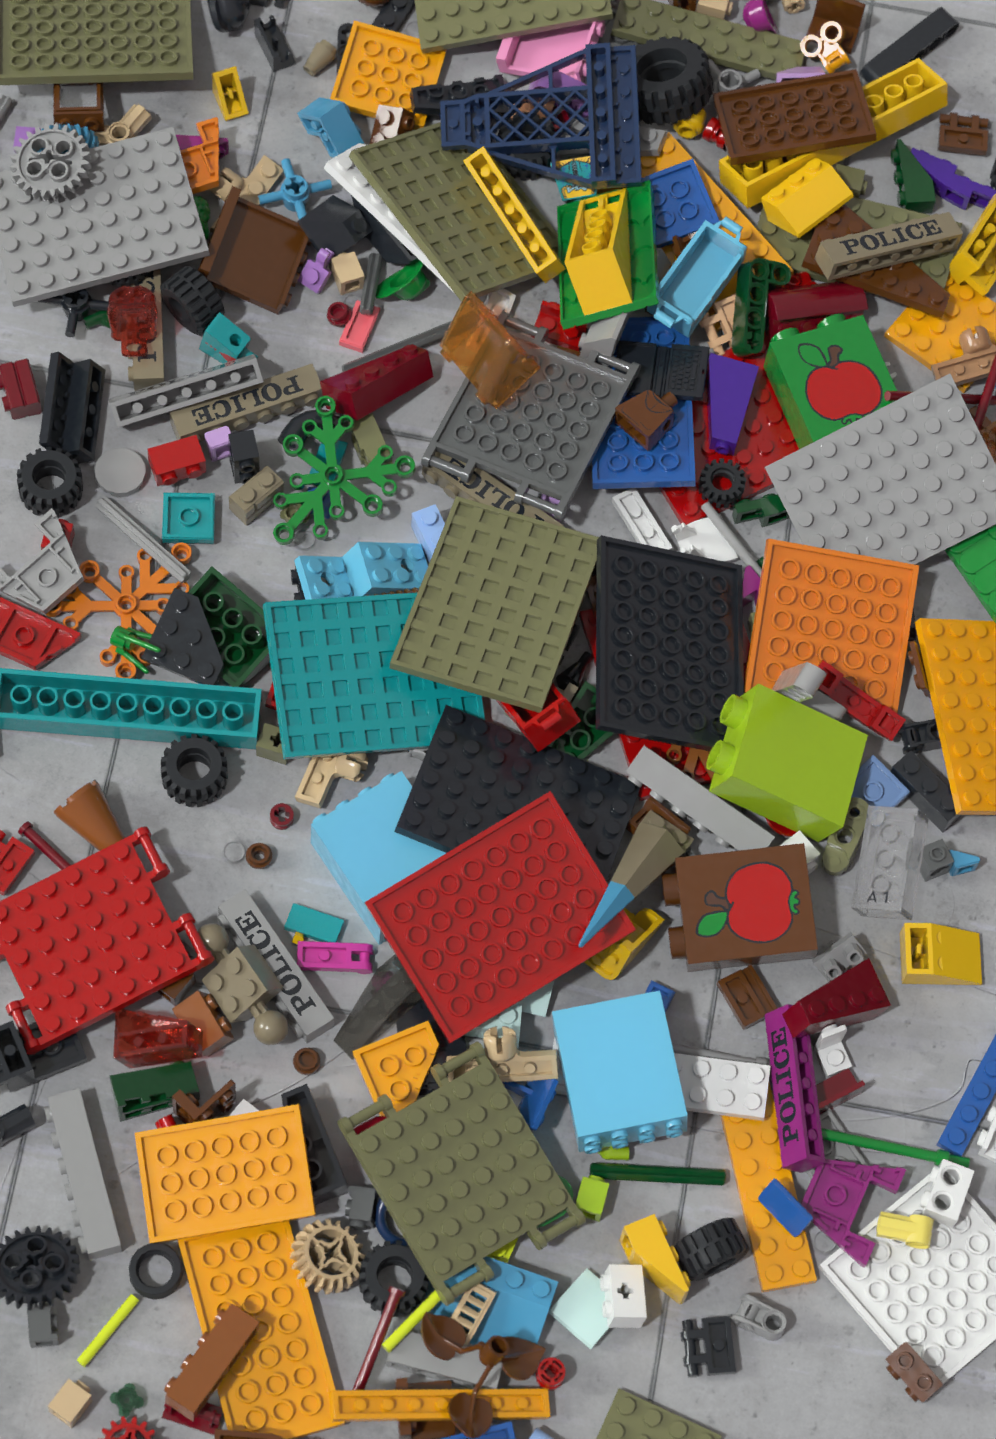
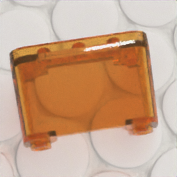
M472 291L463 298L440 343L442 347L440 354L449 363L453 360L478 390L475 395L484 405L489 402L497 409L541 367L500 323L498 317Z

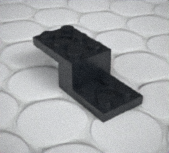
M10 1021L0 1025V1086L7 1084L9 1091L13 1092L86 1062L87 1057L77 1033L58 1041L59 1047L53 1052L43 1049L35 1054L28 1055L23 1046L25 1042L19 1030L16 1029L14 1022ZM36 1022L29 1025L34 1038L38 1039L43 1036Z

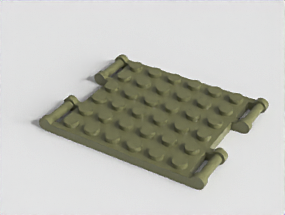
M478 1041L471 1044L468 1050L442 1065L438 1063L430 1068L431 1073L440 1088L402 1110L396 1112L389 1096L383 1094L377 1098V1102L349 1118L345 1116L337 1121L342 1134L441 1301L446 1306L455 1302L454 1298L483 1281L488 1282L494 1278L491 1267L483 1258L527 1233L534 1246L541 1250L547 1246L549 1241L574 1226L580 1227L586 1223L584 1214L577 1208L485 1055L483 1046ZM473 1059L476 1060L477 1067L449 1082L446 1074ZM383 1111L386 1119L356 1135L353 1129L355 1126ZM566 1210L569 1217L546 1231L539 1232L536 1226ZM474 1264L477 1272L450 1288L446 1287L444 1281Z

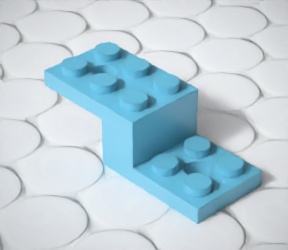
M357 542L343 557L298 556L294 560L305 600L385 595L387 593H417L428 568L422 544ZM401 564H403L408 569V571L402 568ZM321 577L327 580L329 586L321 580Z

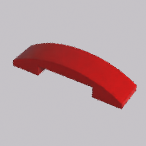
M822 660L818 667L826 672L827 675L818 691L847 709L846 713L883 738L892 741L906 719L888 706L881 705L844 678V674Z

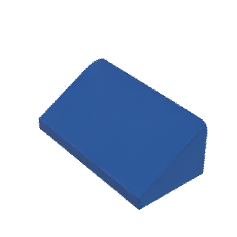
M775 1178L758 1197L761 1204L795 1238L810 1226L813 1220V1216Z

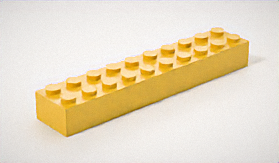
M917 58L862 87L876 130L877 141L732 166L730 165L729 157L726 156L719 160L720 182L748 209L762 202L761 198L770 192L771 189L778 186L815 157L833 165L947 106L948 83L921 59Z

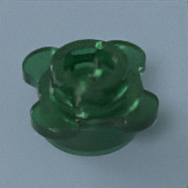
M131 1383L125 1384L123 1388L119 1389L118 1392H113L110 1396L111 1403L116 1404L121 1417H128L131 1411L136 1408L140 1409L144 1405L143 1398L137 1395L135 1386ZM129 1398L130 1401L126 1403L124 1402V1399Z

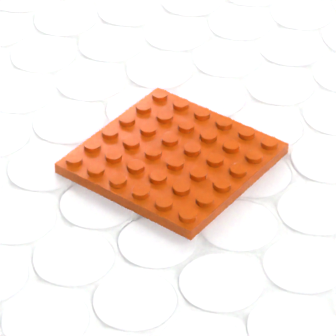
M768 538L764 552L744 682V693L758 683L772 689L782 671L805 662L818 667L820 662L824 660L844 674V678L881 705L888 706L897 713L919 565Z

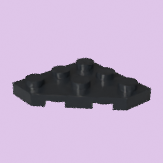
M174 588L149 641L150 644L159 647L161 651L157 653L145 649L142 659L198 684L217 685L225 665L198 597Z

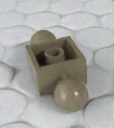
M209 923L199 928L198 933L207 950L212 952L218 965L202 979V982L230 1023L248 1021L251 1017H254L253 1030L256 1038L265 1045L279 1044L287 1036L288 1022L280 1012L268 1010L266 1004L284 987L255 945L238 946L230 953L227 950L229 945L227 931L218 924Z

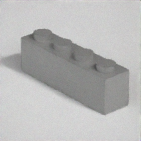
M415 1328L388 1353L386 1362L387 1367L440 1381L450 1380L452 1384L471 1389L475 1388L486 1368L480 1362L479 1349L465 1354L456 1352L455 1356L449 1361L435 1357L428 1351L423 1342L422 1334H418V1330ZM469 1343V1345L464 1344L461 1348H466L473 1345L471 1343ZM498 1363L490 1370L480 1389H497L502 1363Z

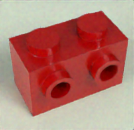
M197 435L147 449L148 461L157 486L173 485L178 480L185 478L193 479L201 476L202 473H206V460Z

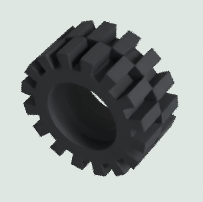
M720 458L719 463L714 459L710 465L707 463L704 470L702 469L698 484L699 494L702 493L701 498L704 501L708 499L711 505L713 502L716 503L715 508H720L721 504H724V508H729L730 503L734 506L737 500L740 501L746 483L745 472L743 469L739 471L740 465L737 463L735 466H732L733 461L730 459L728 463H724V458ZM716 477H725L731 481L732 486L728 490H719L713 486L712 481Z

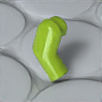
M612 1146L601 1148L598 1154L605 1160H629V1147L626 1146L619 1149H614Z

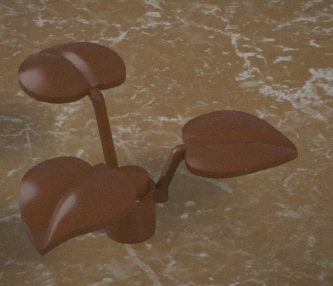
M426 1312L421 1322L423 1342L428 1351L439 1359L449 1361L455 1356L456 1352L465 1354L480 1350V1362L486 1366L483 1374L473 1389L471 1396L466 1393H458L450 1400L448 1413L453 1424L466 1437L471 1439L481 1437L492 1423L493 1410L487 1400L476 1397L490 1370L498 1363H502V1369L509 1377L516 1380L529 1379L537 1370L546 1349L525 1339L516 1337L503 1338L498 1335L492 1336L486 1343L480 1341L476 1345L461 1348L466 1342V1334L463 1327L454 1319Z

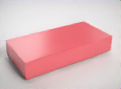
M357 300L352 310V317L346 324L339 340V345L363 353L379 316L380 308L374 306L371 315L361 314V301Z

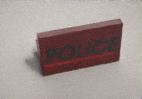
M847 1068L817 1084L819 1115L860 1095L865 1087L864 1081L862 1080L857 1083L850 1069Z

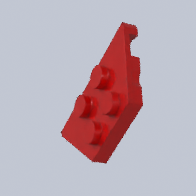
M0 597V655L36 671L81 639L80 632Z

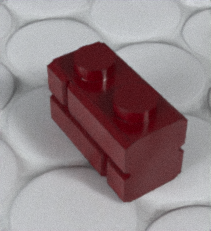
M29 359L0 364V390L4 389L6 395L1 397L5 412L10 411L13 420L40 414L42 412L41 403Z

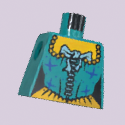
M590 156L556 161L557 170L586 179L591 178ZM555 179L563 202L572 200L574 202L597 195V189H589Z

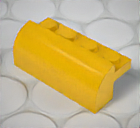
M996 194L982 212L949 265L950 273L958 284L965 281L982 296L989 292L996 281Z

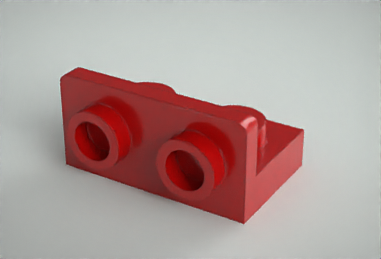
M542 301L540 312L534 325L539 328L543 326L549 329L545 342L576 351L580 349L578 344L583 332L586 333L588 329L586 328L587 324L563 330L560 322V304Z

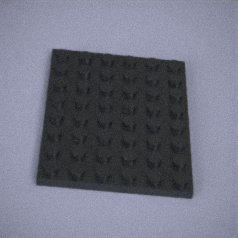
M601 535L597 539L596 730L711 751L715 743L719 740L723 741L727 726L720 723V714L725 702L732 694L739 697L744 694L742 565Z
M446 705L394 832L448 853L551 791L607 882L640 787L626 777L552 747L546 746L538 752L526 737Z

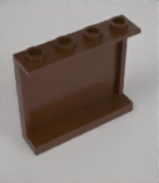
M232 186L208 243L210 256L202 258L198 271L209 280L213 287L278 315L282 307L287 308L292 294L288 292L291 286L295 287L299 279L300 273L296 271L298 266H303L308 254L304 250L306 245H311V241L298 222L239 197L241 189Z

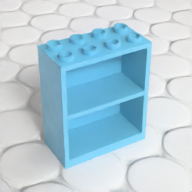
M402 771L395 775L391 773L385 776L380 781V784L373 788L371 786L366 787L359 792L358 797L351 801H342L336 806V810L329 814H320L311 824L312 846L379 945L387 940L364 903L446 854L443 851L394 832L412 789V785Z
M660 991L552 1011L553 1030L579 1152L585 1151L586 1154H594L600 1152L601 1148L612 1146L614 1149L628 1146L630 1142L649 1143L656 1140L655 1137L665 1135L667 1138H675L687 1131L688 1115Z

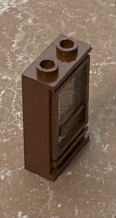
M104 82L54 84V125L55 123H60L61 125L69 123L73 126L79 124L81 128L88 127V130L94 132H104Z

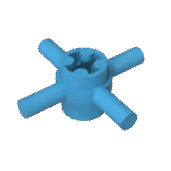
M285 158L281 161V165L286 179L282 183L280 191L258 195L260 205L283 200L285 208L296 212L298 219H301L307 214L305 207L310 194L332 189V183L329 179L308 184L302 176L295 175L290 159Z

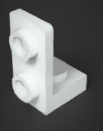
M836 1024L824 1028L813 1049L826 1079L847 1068L850 1070L852 1068V1064L842 1044V1040L847 1032L846 1025L837 1027Z

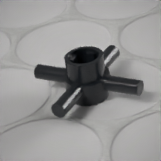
M86 289L38 301L62 306L68 318L65 335L70 338L75 337L77 322L82 321L84 317L88 316L90 309L114 311V302L91 299Z

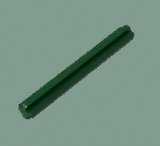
M591 1163L589 1175L598 1176L605 1180L721 1186L726 1181V1173L723 1169Z

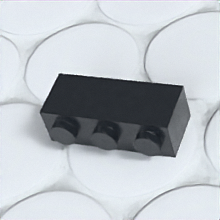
M909 751L892 766L890 772L910 791L907 798L942 833L962 816L956 815L951 789L912 751Z

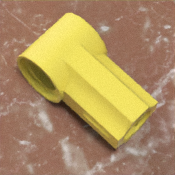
M881 1211L877 1222L876 1236L902 1241L907 1246L913 1248L928 1249L930 1248L934 1220L924 1215H910L907 1217Z

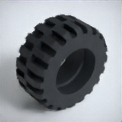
M672 36V38L659 37L658 40L654 41L651 39L643 45L639 44L636 46L640 122L643 120L645 124L652 125L656 123L658 126H664L665 123L677 124L680 120L684 119L686 121L691 118V115L698 114L702 110V106L705 107L713 93V80L708 56L702 50V47L689 39L684 38V40H681L680 37Z

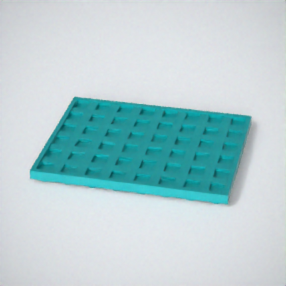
M417 593L276 601L263 604L283 760L428 748L446 705L485 720L481 695L390 669V661Z

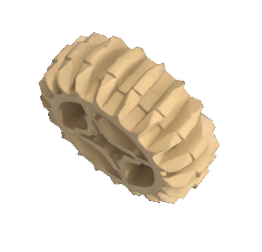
M329 1218L325 1219L322 1223L318 1219L312 1225H305L303 1231H299L296 1234V1241L291 1244V1248L294 1251L290 1254V1259L296 1261L292 1265V1269L300 1271L297 1279L304 1277L307 1280L305 1287L313 1284L315 1293L323 1288L325 1295L330 1294L333 1290L337 1294L343 1288H350L353 1285L352 1283L359 1279L360 1274L358 1272H360L361 1262L365 1259V1254L358 1252L363 1248V1244L355 1242L358 1234L351 1236L348 1233L350 1226L342 1229L340 1221H336L332 1225ZM316 1238H326L332 1240L333 1242L326 1243L323 1240L319 1241ZM330 1250H332L331 1253L329 1254L330 1259H328V1260L323 1264L324 1260L326 1259L325 1254H327ZM329 1270L332 1273L337 1272L339 1275H328L322 1271Z

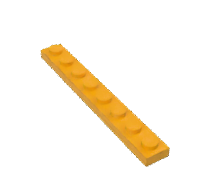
M473 1389L332 1390L329 1393L331 1422L451 1420L448 1413L450 1400L458 1393H466L471 1396ZM480 1389L477 1393L476 1398L485 1399L491 1404L493 1410L492 1420L550 1418L548 1389Z

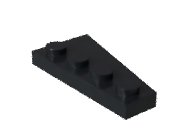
M494 75L492 79H484V77L474 78V81L462 83V80L453 81L451 85L446 86L433 84L413 87L410 91L412 113L440 115V101L461 100L475 94L487 93L504 85L503 75ZM499 105L494 111L503 117L509 110L508 106Z

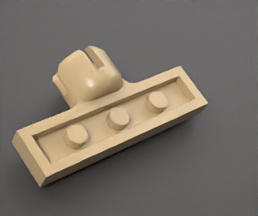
M264 155L246 178L240 177L230 168H224L219 174V187L210 190L225 202L231 187L235 186L241 189L239 197L259 205L258 195L266 194L283 172V168ZM216 220L215 223L212 225V227L209 229V231L212 232V233H213V230H214V228H215V225H216L217 220Z
M366 753L312 757L295 795L296 801L321 809L335 778L341 777L354 782L363 778L364 774L360 773V770L366 771L368 758Z
M497 1026L489 1028L484 1033L485 1055L502 1082L558 1079L556 1050L519 1051L516 1033L507 1026H502V1038H498ZM447 1056L446 1062L456 1056ZM473 1059L448 1073L449 1082L477 1067L476 1060Z

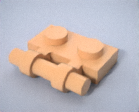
M736 294L713 303L712 306L716 314L709 316L707 312L699 323L701 328L705 329L709 341L707 343L710 349L713 348L714 353L720 356L725 354L722 344L728 342L731 348ZM718 321L724 332V335L719 337L713 323Z

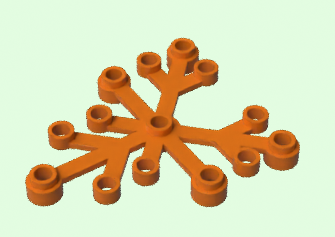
M177 543L172 547L171 554L183 565L191 561L192 550L188 544ZM140 549L137 553V560L140 564V586L133 593L132 580L135 575L132 566L123 565L119 569V578L121 580L120 593L100 575L99 565L95 561L86 560L79 566L85 579L84 582L93 583L112 601H91L79 590V587H76V591L73 594H68L65 597L75 601H61L56 605V610H50L45 615L56 617L61 612H74L71 616L64 618L63 625L66 626L68 622H74L75 626L69 628L77 631L79 623L91 612H115L117 616L121 617L122 627L126 629L128 627L132 628L133 619L147 633L153 634L156 625L141 611H156L159 615H162L164 610L160 609L159 606L161 604L167 605L168 599H142L146 595L172 594L174 588L178 589L179 587L186 588V593L190 590L187 582L160 583L170 574L162 566L150 576V564L153 558L150 556L146 560L141 559L140 557L147 553ZM179 554L186 555V558L179 559L177 558V556ZM89 571L94 572V575L90 577L85 574ZM124 571L131 572V575L126 577L123 576L122 573ZM128 604L131 608L124 610L122 606ZM112 645L108 649L101 651L100 662L103 666L110 667L114 665L118 655L115 652L116 646ZM135 645L131 651L127 649V652L130 654L132 652L137 656V660L144 666L151 664L140 659L146 648ZM105 655H111L112 659L109 661H105L103 657ZM122 655L121 662L115 668L116 677L136 679L137 676L135 665ZM129 672L131 673V675L129 677H123L122 673Z

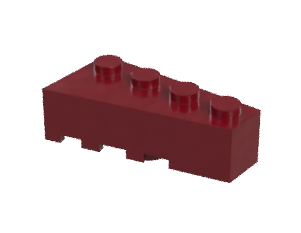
M868 958L797 1001L782 1016L792 1037L798 1038L822 1032L824 1028L833 1024L839 1027L874 1020L888 1009L891 1004Z

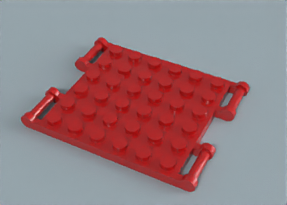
M141 827L134 834L0 901V960L6 958L24 995L23 999L7 1004L5 1009L8 1015L13 1017L25 1042L23 1046L28 1055L35 1054L204 968L215 960L212 952L207 950L194 925L196 921L192 913L183 914L177 921L171 922L153 886L154 882L166 877L170 873V869L166 863L162 862L151 840L152 834L148 827ZM139 844H142L153 866V869L149 872H146L134 848ZM184 930L198 955L193 960L190 959L178 936V933ZM28 1009L31 1010L43 1035L38 1039L34 1038L23 1012Z

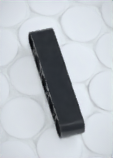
M943 7L938 8L871 59L860 71V76L867 83H870L917 58L922 59L951 37L958 29L960 23Z

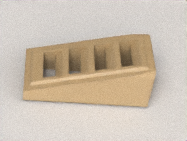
M479 1283L463 1294L451 1316L459 1324L470 1329L469 1332L465 1331L466 1345H469L497 1293L482 1283ZM472 1290L487 1298L486 1301L483 1302L470 1295ZM466 1301L481 1308L480 1312L465 1305ZM462 1311L474 1318V1323L460 1316V1312Z

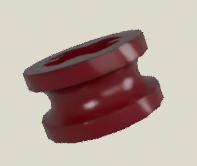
M279 803L273 806L270 811V822L274 828L286 830L293 824L294 813L288 804ZM279 812H285V816L289 818L285 817V821L281 822L275 815L279 816Z

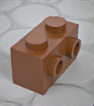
M196 991L172 1008L197 1053L209 1057L235 1038L230 1032L232 1030L230 1022L226 1017L220 1015L217 1010L219 1005L210 993Z

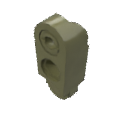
M373 413L366 415L358 421L353 419L354 428L351 431V441L361 465L364 464L365 467L378 454L379 447L386 445ZM384 450L381 453V456L388 457L390 455V452L388 450ZM392 460L384 462L383 465L393 464Z
M852 797L843 828L828 837L822 856V863L826 873L837 876L847 871L848 867H850L870 824L871 811L865 800ZM851 809H858L860 815L852 817L850 815ZM845 835L849 836L852 840L844 844L839 842L838 838Z

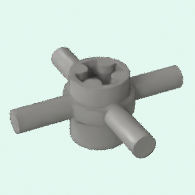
M709 59L711 75L716 80L713 93L742 89L743 86L761 77L758 69H754L743 76L732 69L721 72L714 61ZM713 93L707 105L713 103Z

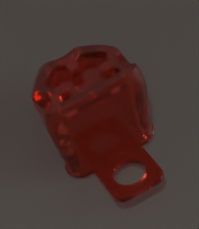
M121 286L114 290L108 298L107 315L111 337L115 341H121L122 356H145L147 354V340H152L157 335L155 295L144 286ZM130 344H139L141 346V349L138 351H130L127 349V346Z

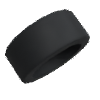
M161 1243L146 1244L139 1248L131 1257L128 1267L130 1282L135 1291L143 1297L153 1300L163 1299L173 1294L180 1285L182 1279L181 1260L176 1251L168 1245ZM149 1256H163L172 1266L171 1278L161 1287L147 1286L139 1276L140 1265Z

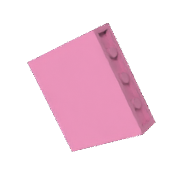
M605 20L503 39L496 56L499 71L501 73L525 76L586 48L585 44H597L599 37H602L604 34ZM586 59L559 71L584 83L585 77H587Z

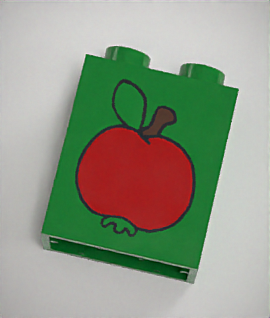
M843 314L831 315L823 319L817 325V329L800 333L797 328H788L775 334L769 343L763 367L799 449L894 402L886 401L884 398L886 391H897L863 315L847 320Z

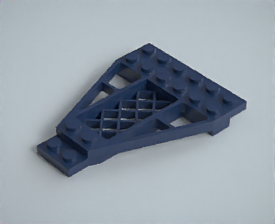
M610 43L585 44L586 48L487 93L475 94L461 100L440 101L442 150L467 149L468 153L473 154L481 147H484L495 161L589 189L642 186L636 46L611 47ZM586 59L587 85L554 88V72ZM545 76H549V88L514 91ZM573 99H579L584 103L576 112L568 106ZM549 101H555L559 104L552 113L544 108ZM524 103H531L534 108L526 116L519 108ZM499 105H506L510 108L503 117L494 111ZM587 108L589 122H587L583 117H581V115ZM564 109L572 115L565 124L556 118ZM539 111L548 117L540 126L531 120ZM514 113L523 119L515 128L507 122ZM492 116L498 120V122L493 127ZM576 120L585 126L577 135L569 129ZM551 122L560 127L553 136L544 130ZM527 123L535 129L528 138L520 133ZM504 125L511 132L502 140L495 133ZM564 132L571 136L559 138ZM540 134L546 138L535 140ZM515 136H517V137H518L519 139H521L522 141H511V140H512ZM589 149L591 178L586 179L557 170V152L561 150ZM548 151L551 152L552 167L549 168L508 156L507 154Z

